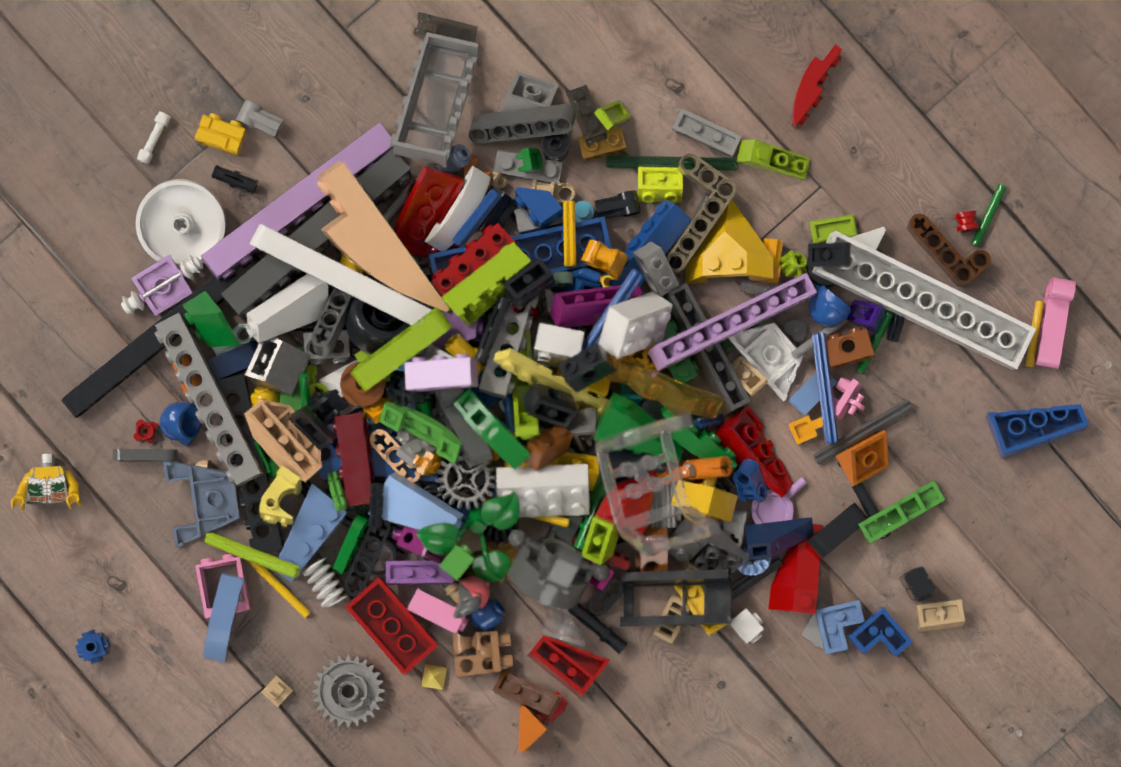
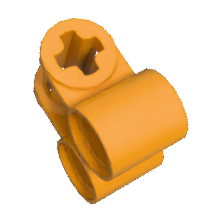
M590 239L581 261L589 266L600 268L610 275L620 277L629 256L618 249L608 248L600 241Z

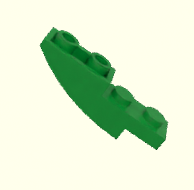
M470 388L453 404L471 427L514 470H517L532 455Z
M667 403L661 408L662 415L674 426L670 430L671 437L682 447L701 459L727 456L732 463L729 465H732V468L737 466L734 459L736 457L735 453L729 447L724 449L719 443L721 439L713 431L709 433L704 428L697 434L699 432L697 427L692 422L687 424L682 419L683 413L676 406L672 408Z

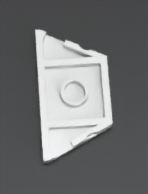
M769 323L741 331L729 337L728 340L742 356L769 381L767 383L768 386L782 401H785L791 383L795 379L797 368L803 359V355L798 359L793 358L791 352L797 348L775 323Z

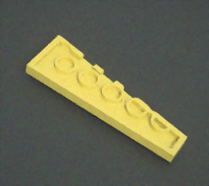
M512 349L495 353L493 361L501 365L502 369L518 376V379L531 385L535 381L573 395L577 410L596 408L599 416L601 415L602 408L608 399L600 395L595 398L588 394V389L586 388L576 393L565 382L564 377L551 375L552 370Z

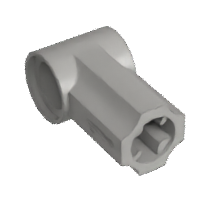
M245 100L236 118V121L244 124V126L251 129L256 128L275 138L279 134L284 122L283 119L264 111L262 107L248 100Z

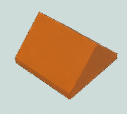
M883 430L836 455L851 485L855 486L889 467L886 431Z
M520 705L519 752H524L547 730V727L526 706Z

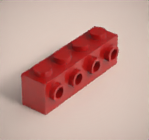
M498 223L495 226L490 224L482 232L483 236L478 241L473 239L465 247L466 251L461 256L456 254L448 262L449 266L444 271L439 269L432 275L431 278L433 280L430 283L441 297L495 257L504 246L515 243Z

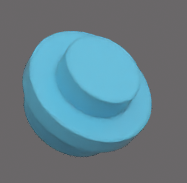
M579 201L575 203L576 222L592 219L594 210L589 202Z

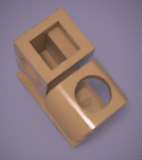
M497 631L474 632L473 637L452 634L454 654H460L468 648H474L476 651V655L454 657L456 677L501 672V669L513 666L512 654L501 656L499 654L500 646L511 645L509 633H497Z

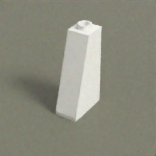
M307 273L247 313L246 330L248 334L260 343L319 320L329 299L328 283Z

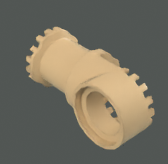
M533 179V187L531 189L550 191L561 205H563L564 201H574L576 198L575 190L569 184L551 182V184L541 183ZM561 190H570L572 193L571 198L562 200L559 197Z

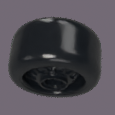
M356 297L351 304L346 318V330L349 338L357 348L370 355L411 326Z

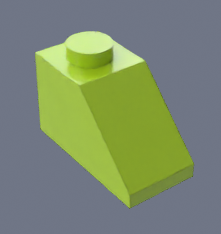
M593 516L582 557L599 565L608 561L613 556L618 540L615 525L602 518Z

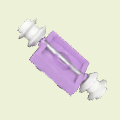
M167 255L131 278L140 294L131 291L130 298L122 297L123 302H121L124 311L135 316L137 308L144 310V301H146L154 315H158L194 292L185 276L193 280L194 273L202 274L203 264L197 256L193 258L192 255H189L190 261L184 262L181 260V269H179L171 255Z

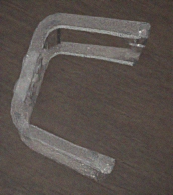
M689 413L612 436L596 443L597 459L618 532L646 557L720 533L718 521L704 515L690 504L678 464L671 432L693 426ZM660 436L664 454L658 456L645 455L639 461L633 463L623 462L620 468L612 470L608 452ZM667 463L669 476L662 478L650 477L646 469L654 470L659 464ZM635 476L638 484L631 483L626 486L625 490L617 491L615 478ZM672 484L677 502L631 517H624L620 500L629 497L638 499L642 494L651 491L660 492L664 486ZM683 514L694 523L692 526L694 532L670 540L663 536L645 538L633 530Z

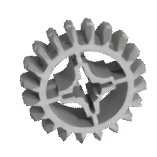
M459 455L455 464L452 462L447 464L442 461L440 464L445 467V471L437 470V473L443 475V478H437L436 482L444 484V486L438 488V491H447L442 498L445 500L451 496L452 498L449 501L451 506L456 500L459 501L457 504L458 509H461L462 503H466V509L470 510L471 502H474L475 507L478 508L479 503L477 500L481 499L485 503L487 502L486 498L483 497L485 494L490 497L493 496V493L488 491L489 487L496 489L497 485L490 483V480H496L497 475H490V472L496 470L494 466L487 468L491 461L480 464L468 471L459 465V462L465 461L463 456ZM453 467L458 473L459 478L449 488L448 475ZM459 470L463 474L467 473V476L468 473L472 475L471 481L475 488H472L470 484L467 485V483L465 485L461 484L463 478ZM484 470L486 482L484 488L480 491L475 484V478ZM462 488H469L475 496L464 498L454 493Z

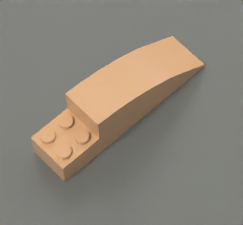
M337 161L317 175L316 178L319 182L316 185L323 194L331 197V206L337 213L341 214L321 229L329 240L353 263L389 288L435 308L438 307L444 312L450 310L345 163Z

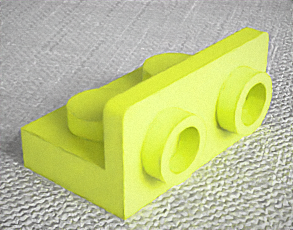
M638 167L639 202L652 203L663 202L664 200L672 203L682 202L683 175L679 172L678 168Z

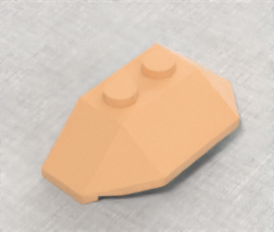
M261 399L245 413L253 438L279 467L284 466L301 477L302 481L306 482L322 467L321 449L318 450L288 420L290 415L295 412L290 405Z

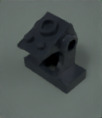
M336 389L315 393L309 399L310 404L308 407L306 405L293 412L288 419L318 450L334 442L337 436L327 425L329 422H335V417L340 416L339 412L349 406L345 398L341 397Z

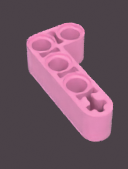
M1052 277L1047 283L1035 365L1059 368L1069 304L1075 294L1076 281Z

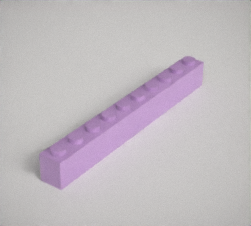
M378 123L202 254V261L218 281L221 278L224 280L235 273L234 269L240 264L242 266L248 264L253 259L252 255L256 252H264L249 244L259 224L285 236L289 232L288 228L294 224L295 226L300 225L306 220L305 216L311 211L313 213L319 211L324 206L323 202L331 198L329 195L323 194L316 185L319 182L316 178L317 175L335 162L341 161L345 163L355 179L359 178V175L367 171L393 149L390 146L391 136Z

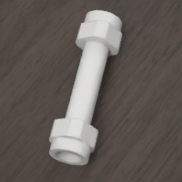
M159 111L154 120L156 122L144 149H140L138 153V161L149 165L154 156L152 151L163 128L168 127L171 116Z

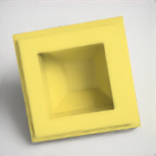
M425 664L421 686L444 690L447 668Z

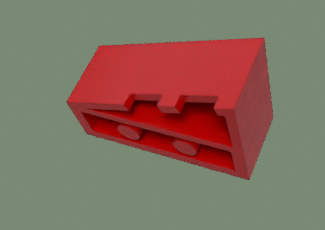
M545 635L541 637L527 655L579 698L583 696L610 661V659L578 649Z

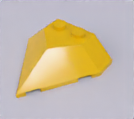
M733 200L729 202L685 266V283L702 284L708 283V278L749 276L752 281L774 280L773 256Z

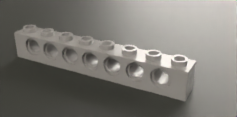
M177 313L156 324L155 327L158 331L155 332V335L160 344H165L168 350L165 352V355L171 364H175L178 370L175 374L181 384L185 383L188 389L185 394L191 404L195 403L198 409L195 412L201 424L205 423L208 429L205 433L211 444L215 442L218 448L216 455L221 464L225 462L228 468L226 474L230 482L241 486L264 474L184 316ZM180 335L182 343L174 347L172 339L174 336ZM191 355L192 363L184 367L182 364L183 357ZM201 375V385L194 387L192 384L193 377ZM210 394L213 399L212 404L205 407L202 399L205 395ZM220 414L223 422L220 426L215 427L212 419L215 415ZM230 434L233 437V442L230 446L225 447L222 442L223 437ZM241 454L243 463L236 467L233 464V458L235 455Z

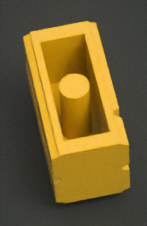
M210 113L209 116L203 115L194 140L197 143L239 156L247 135V130L243 128L244 124L231 120L230 123L222 121L223 117Z

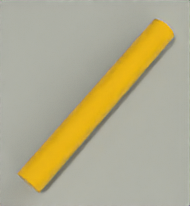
M1043 301L1035 302L1032 327L1036 328V331L1028 345L1025 367L1034 368L1045 303Z

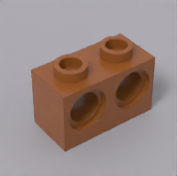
M647 527L639 543H635L636 550H640V556H635L636 569H640V572L668 571L667 527ZM654 541L656 543L648 544L647 542ZM655 561L654 564H648L647 562Z

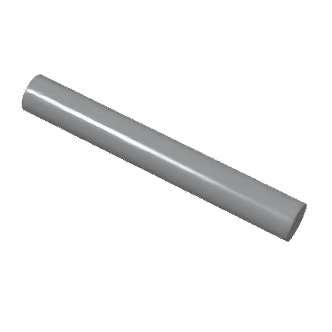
M846 319L838 325L826 327L819 333H825V337L828 338V336L848 324V320ZM812 338L791 352L794 359H798L813 348Z

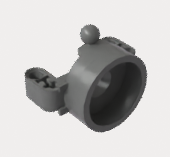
M583 515L560 516L570 519L569 527L551 524L546 538L531 539L522 530L512 531L509 535V542L513 547L519 548L509 568V576L521 592L541 604L559 609L573 608L579 603L592 576L597 581H604L609 577L610 570L607 565H594L591 561L586 562L582 560L583 554L577 552L572 547V539L581 523Z

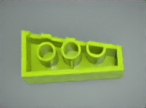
M513 242L510 245L504 246L495 257L441 298L469 328L496 303L498 296L503 297L506 294L503 284L531 265L532 261Z

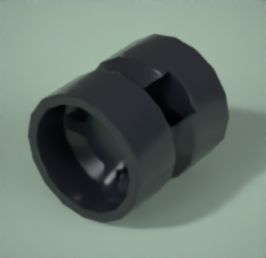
M567 134L542 137L541 151L545 159L561 162L568 156L570 140Z

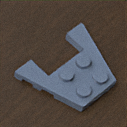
M168 460L163 461L166 482L190 480L196 521L193 524L173 526L175 548L240 518L236 485L230 482L226 471Z

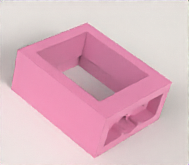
M233 554L222 555L223 560L214 561V557L200 560L201 564L195 565L205 618H210L212 612L205 570L232 564L237 565L238 576L245 578L242 587L243 602L238 603L236 613L252 610L242 558L236 557Z
M420 589L416 590L407 608L455 634H458L459 630L463 632L469 621L466 616L454 618L455 607Z

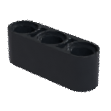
M854 502L807 542L822 559L860 528L858 524L868 519V517Z

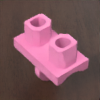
M841 378L837 383L836 389L844 393L840 400L833 397L835 416L840 421H842L846 413L853 416L856 410L863 412L865 409L860 404L864 396L858 394L862 386L855 379L850 381Z

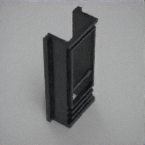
M728 569L621 572L620 581L624 585V617H620L621 627L732 623V579L729 576ZM704 585V615H688L686 610V586ZM683 586L681 615L634 616V587Z

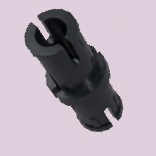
M219 165L215 166L212 173L213 179L228 183L232 188L238 187L253 194L258 185V180L241 175L240 171L235 170L233 172Z

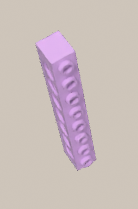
M805 273L655 345L648 353L659 372L809 299L817 292L808 274Z

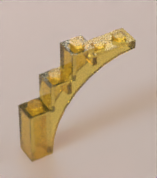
M609 353L616 371L606 377L610 381L627 384L642 398L657 400L673 414L686 417L694 414L715 419L725 400L722 396L674 380L629 355L617 359Z

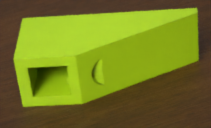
M753 139L741 141L737 162L753 168L805 180L810 158Z

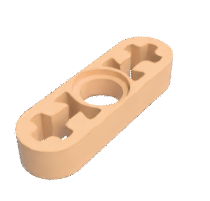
M374 431L370 436L372 447L396 473L406 478L407 472L403 468L400 471L397 469V467L404 464V461L401 459L398 463H392L389 459V454L394 450H398L400 446L386 431ZM376 435H385L384 441L389 446L392 442L394 446L390 447L383 454L382 451L385 448L381 444L375 445L377 441ZM406 463V465L409 467V469H413V468L417 469V467H418L417 465H415V466H413V467H410V466ZM415 471L416 477L414 479L411 477L406 479L416 483L420 479L421 473Z

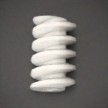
M326 557L309 566L303 573L304 576L311 575L307 581L308 584L316 583L312 591H320L316 597L317 600L325 599L321 604L322 608L331 607L348 597V595L340 596L344 590L343 587L336 588L340 581L331 580L335 572L327 573L331 565L322 564Z

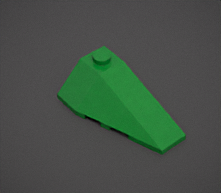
M613 392L602 408L594 440L616 450H622V448L631 449L635 454L640 455L642 452L651 454L654 458L679 463L684 447L671 437L670 432L635 402Z

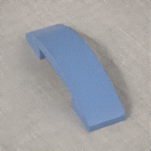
M222 573L208 625L203 657L225 663L235 613L245 578Z

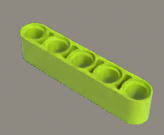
M436 307L352 369L350 374L362 389L366 391L447 332L452 325L440 309Z

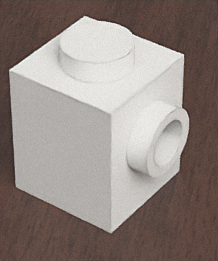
M747 608L732 619V623L729 624L745 644L749 641L753 644L763 636L760 632L764 629L761 626L764 622L756 613L751 614Z

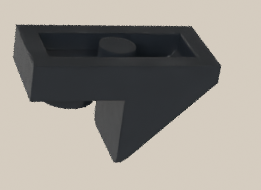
M850 243L808 244V267L850 266Z

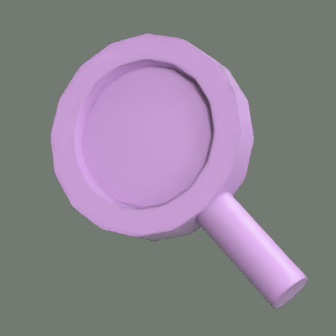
M800 477L784 497H780L772 490H767L764 502L753 500L751 516L755 524L792 520L794 510L790 499L807 482Z

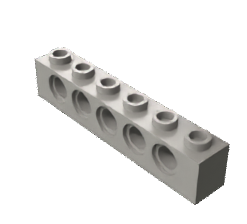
M539 296L525 305V310L522 313H515L513 311L515 305L513 302L510 303L504 318L506 321L505 325L501 326L487 365H485L479 387L480 393L506 399L507 394H512L515 381H512L513 373L507 371L505 377H496L495 371L502 367L493 360L495 353L501 352L502 348L507 346L518 353L524 351L527 338H524L525 330H530L533 317L530 316L532 308L536 309ZM511 325H516L519 328V332L515 335H510L507 332V328Z

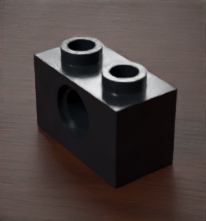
M598 342L558 364L565 382L576 393L616 371L609 353Z
M535 381L523 396L527 415L563 428H567L578 413L573 395Z

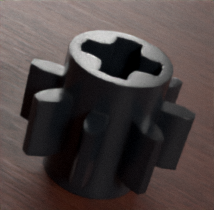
M732 468L729 476L717 477L715 487L729 492L735 486L733 476L737 469Z

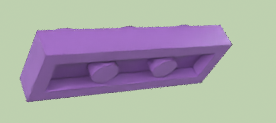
M386 561V585L454 584V578L439 567L441 564L434 561Z

